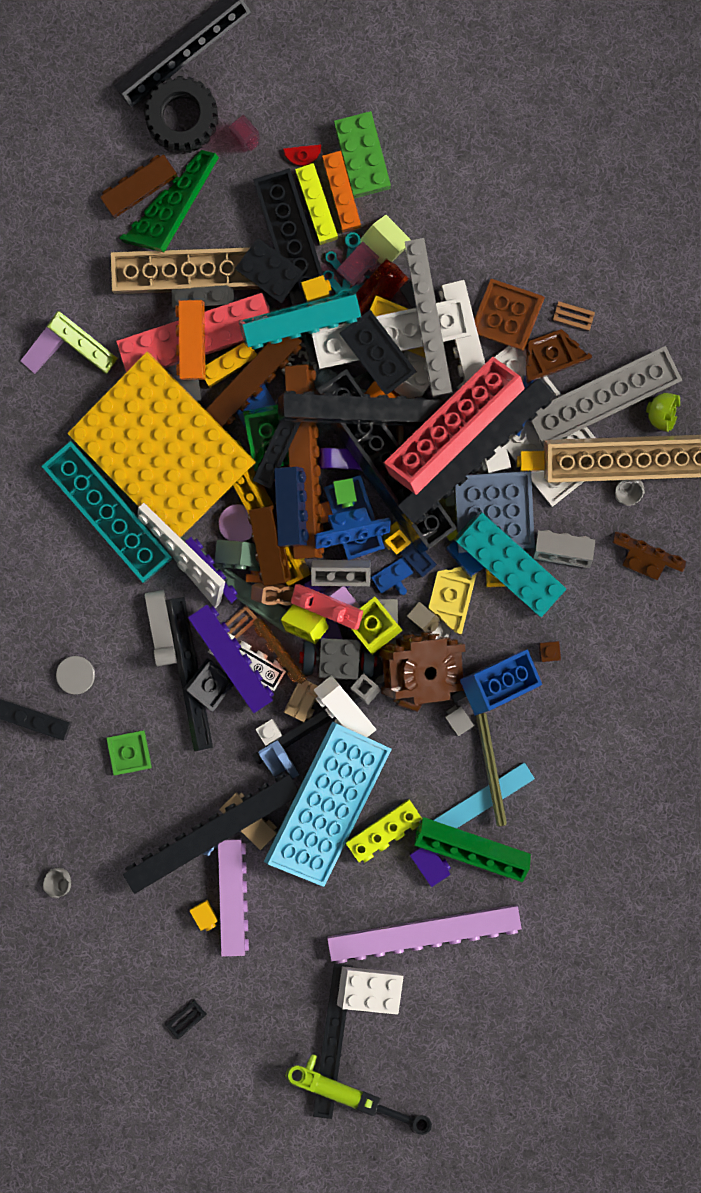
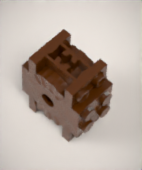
M421 632V636L403 634V638H396V644H385V648L379 649V656L383 657L385 686H381V694L415 705L450 700V692L464 691L460 679L463 678L462 652H465V644L458 642L457 639L440 637V634H432V632Z

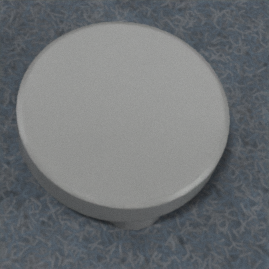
M71 656L59 664L56 679L58 685L65 692L81 694L89 690L93 685L95 670L87 659L80 656Z

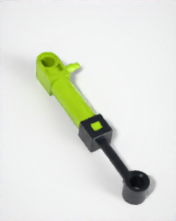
M312 1054L305 1068L294 1065L286 1071V1080L294 1086L347 1105L370 1116H375L376 1112L409 1124L411 1131L415 1134L425 1135L431 1130V1120L427 1116L415 1115L410 1117L380 1105L381 1098L357 1090L312 1071L316 1063V1055ZM295 1070L301 1073L298 1081L292 1078V1073ZM420 1119L424 1121V1128L422 1130H418L416 1126Z

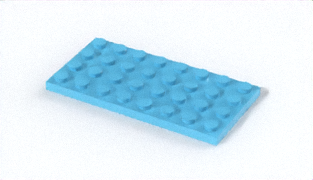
M332 721L264 862L324 887L392 749Z

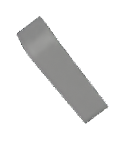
M164 590L145 593L155 648L156 665L159 667L175 664L177 659L168 618Z

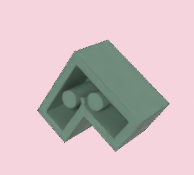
M217 540L215 563H221L223 568L233 569V565H235V569L246 570L247 566L249 571L260 572V565L256 560V545L254 543Z

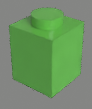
M353 478L334 481L337 505H342V508L353 507V503L357 502Z

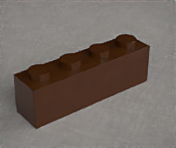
M164 154L153 157L150 160V164L145 167L143 165L138 167L134 171L135 174L129 178L128 176L118 181L119 185L114 188L109 187L102 192L103 195L100 198L114 219L178 177Z
M276 504L248 510V521L252 525V541L256 545V560L260 565L259 576L263 585L280 584L292 580L285 547L278 546Z

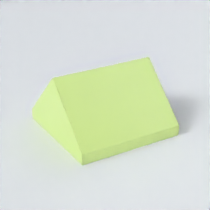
M387 215L375 222L360 239V243L384 268L389 266L405 250V241H410L408 236Z

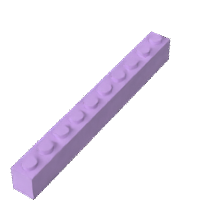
M516 904L328 936L331 961H336V964L347 962L349 958L363 960L366 959V955L373 954L374 957H381L385 955V952L390 951L393 954L403 953L404 949L408 948L416 951L423 949V946L430 945L431 948L442 946L443 942L457 944L461 943V939L468 938L469 941L479 940L480 936L485 935L488 938L498 937L499 933L506 932L507 935L516 934L522 928Z

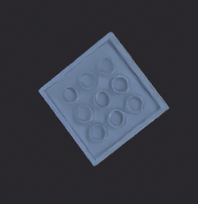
M531 471L466 475L468 479L461 486L458 484L454 486L457 533L464 528L478 511H481L522 549L535 548ZM457 543L458 553L467 552Z

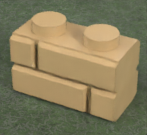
M300 678L284 713L303 722L306 719L309 720L314 712V709H312L314 701L318 703L315 699L318 695L314 691L318 685Z

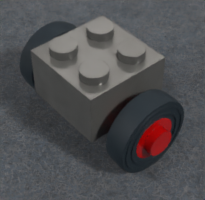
M321 638L319 641V655L317 654V656L315 644L309 641L303 642L302 652L299 653V663H302V675H312L314 665L318 662V678H329L332 675L334 679L357 680L360 666L361 675L365 674L370 679L373 676L374 667L377 666V656H375V653L372 655L363 645L362 654L359 659L360 640Z

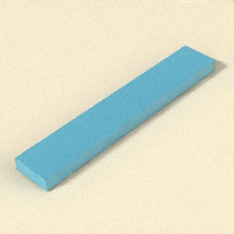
M525 763L499 778L502 799L535 779ZM489 785L443 813L434 821L458 828L493 806Z

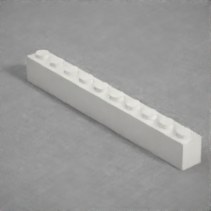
M461 280L442 285L439 297L441 302L462 297L464 300L471 336L455 339L456 347H453V353L455 358H459L460 365L457 366L459 376L463 377L466 383L485 364L465 281ZM506 445L502 448L498 446L494 450L496 454L488 461L484 459L481 462L483 470H487V473L511 468Z

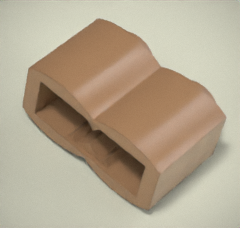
M256 583L252 585L251 599L266 605H275L277 603L286 606L293 605L290 602L294 588L283 584L264 586L263 583Z

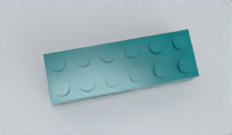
M348 291L239 321L244 344L247 347H252V349L263 347V343L266 342L276 344L282 342V338L285 337L290 339L298 338L301 336L300 333L303 332L313 334L319 332V328L322 327L331 329L338 327V323L346 322V324L357 322V318L362 316L356 294Z
M478 511L454 538L462 548L540 617L549 610L567 589L481 511Z

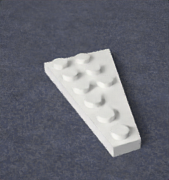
M143 503L138 507V519L148 527L174 558L178 567L189 576L216 608L221 603L225 581Z

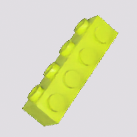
M408 799L348 840L346 844L357 861L361 862L363 860L365 863L374 857L372 853L377 850L381 852L389 847L388 843L391 840L395 839L398 841L405 836L404 832L406 830L417 828L422 817L410 799Z

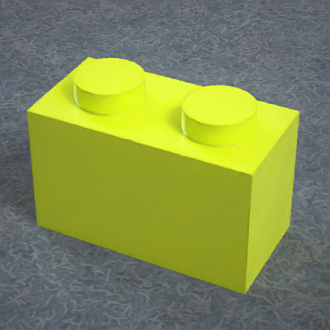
M295 604L290 607L281 619L287 632L313 644H316L329 628L325 617Z

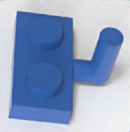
M402 557L371 578L381 594L395 586L400 595H405L407 589L401 581L413 574V571L404 557Z

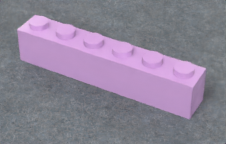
M242 838L226 839L218 844L222 956H245V951H249V939H245V931H248V920H244V912H248L247 900L244 901V893H247V881H243V874L247 873L246 862H243L242 854H246V843H242Z

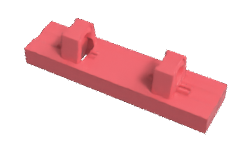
M296 584L290 603L354 630L359 629L363 610L301 584Z

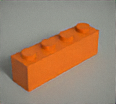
M338 151L323 155L322 160L342 233L360 229L361 223L342 153Z
M202 300L179 301V306L175 308L176 317H179V325H176V336L179 337V344L176 345V355L179 356L176 373L177 376L180 375L181 380H206L205 302Z

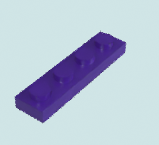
M190 537L185 541L223 580L226 579L220 569L216 571L213 567L215 562L210 555L207 554L205 556L201 551L203 546L197 538L193 540ZM225 583L223 595L232 604L237 600L236 595L238 593L232 585L228 586Z

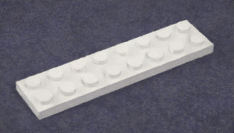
M463 297L436 303L443 342L471 336ZM416 308L376 316L401 351L423 347ZM340 324L338 327L327 329V327L321 328L319 332L312 334L319 369L359 361L339 334L350 324Z

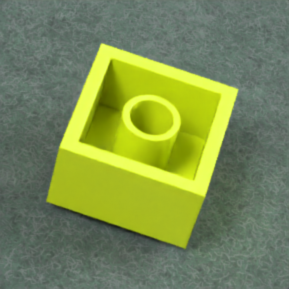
M373 597L360 608L363 610L359 629H352L372 655L403 631L376 597Z

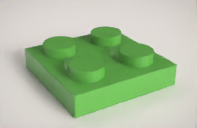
M145 730L107 737L114 775L152 768Z

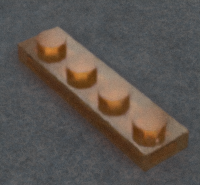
M258 617L253 621L256 626L254 628L255 632L260 638H265L267 641L265 643L266 647L270 652L276 653L278 656L276 658L277 662L281 667L285 666L289 671L287 673L288 677L293 682L296 681L303 684L307 678L302 675L301 670L267 624Z

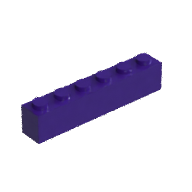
M207 604L188 618L247 705L255 713L273 701L272 696L274 693L268 685L265 687L262 684L261 680L263 677L257 669L254 671L251 668L250 664L252 661L247 654L243 655L239 650L241 645L237 639L230 637L228 634L230 629L226 623L219 621L217 618L219 613L215 607H210Z

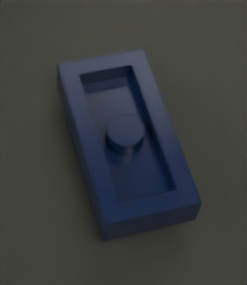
M412 541L411 544L400 551L401 555L422 578L437 565L425 551L420 554Z

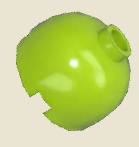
M662 393L657 395L652 402L648 403L646 412L649 413V420L655 428L665 432L673 429L677 416H675L676 406L680 407V396Z

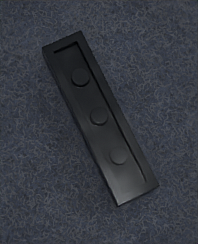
M279 421L254 474L253 481L271 488L275 479V468L281 467L301 422Z

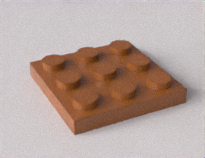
M490 279L474 320L478 336L524 351L545 299L544 296Z

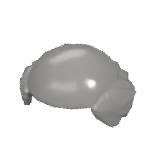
M641 479L620 480L616 485V500L626 506L638 503L645 493Z
M64 868L50 869L44 878L43 890L50 897L56 899L70 891L71 878L68 871Z

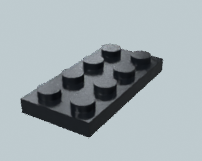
M371 310L358 318L357 322L350 324L339 333L385 395H388L417 373Z

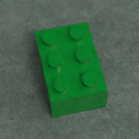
M278 405L243 411L251 457L256 461L253 465L254 471L257 470L279 423ZM289 449L281 466L289 465Z

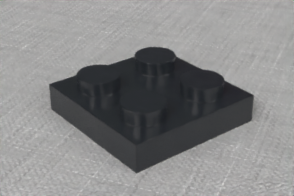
M207 658L184 689L208 710L213 712L234 684L222 669Z

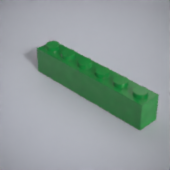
M425 817L422 818L416 830L415 846L520 882L524 881L530 870V853Z

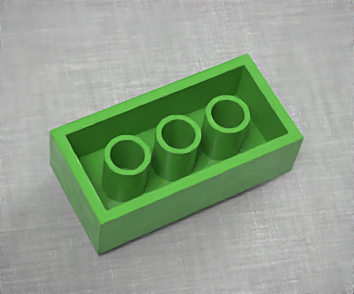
M372 112L335 120L334 126L354 199L391 189Z

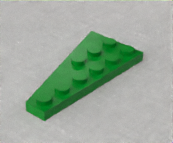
M201 150L186 166V171L180 178L176 177L172 181L174 184L168 191L164 190L145 210V215L140 221H135L131 225L133 228L127 235L123 234L119 239L127 244L164 253L219 159L217 154Z

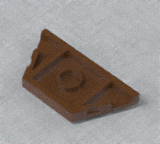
M562 329L530 340L526 344V383L528 384L538 378L541 379L591 360L593 357L590 353L586 354L579 347V344L572 340Z

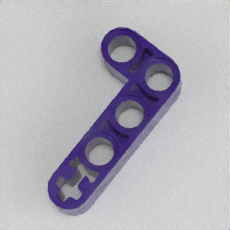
M319 449L318 465L320 469L362 470L348 449Z

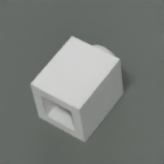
M273 719L256 729L265 746L283 736Z

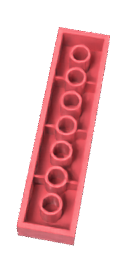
M263 293L205 311V355L244 342L239 321L270 313L266 297ZM179 320L116 341L126 372L146 352H149L164 368L179 364V356L176 355V345L179 344V337L176 336V325H179Z
M492 357L384 462L389 474L417 495L525 389L520 375Z

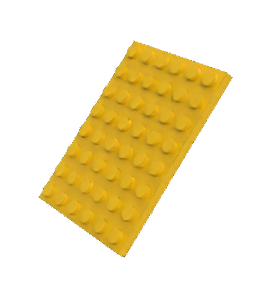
M146 352L67 433L138 506L145 503L180 538L256 463L149 352Z

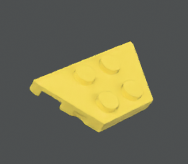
M461 567L437 572L428 609L456 634L461 636L476 574L470 578Z

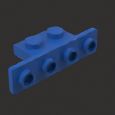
M366 508L328 515V522L332 530L317 533L315 535L316 549L327 548L337 544H345L355 540L390 533V518L371 521Z

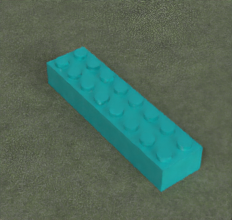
M70 441L42 465V468L142 583L147 582L173 559L169 552L150 530L142 524L136 514L73 442Z

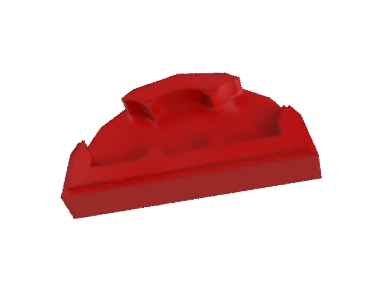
M321 144L283 148L285 157L296 166H306L317 160L321 153Z

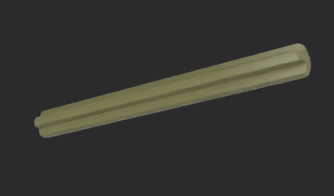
M486 713L476 715L496 825L500 827L505 826L507 822Z

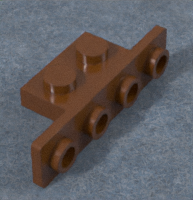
M615 532L612 542L629 549L622 566L655 580L659 579L665 565L681 572L684 571L686 561L682 557L666 553L661 548L652 547L645 541L633 539L626 533Z

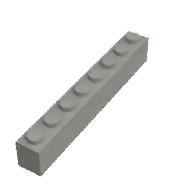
M421 238L405 241L432 397L452 394L425 240Z

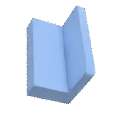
M278 740L258 752L273 776L285 770L288 771L292 778L299 775Z

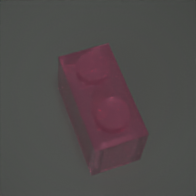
M244 114L229 126L231 136L245 152L248 149L252 151L259 145V132Z
M362 242L340 265L336 272L352 287L355 284L359 286L366 278L364 274L369 269L372 272L379 264L377 262L379 256Z

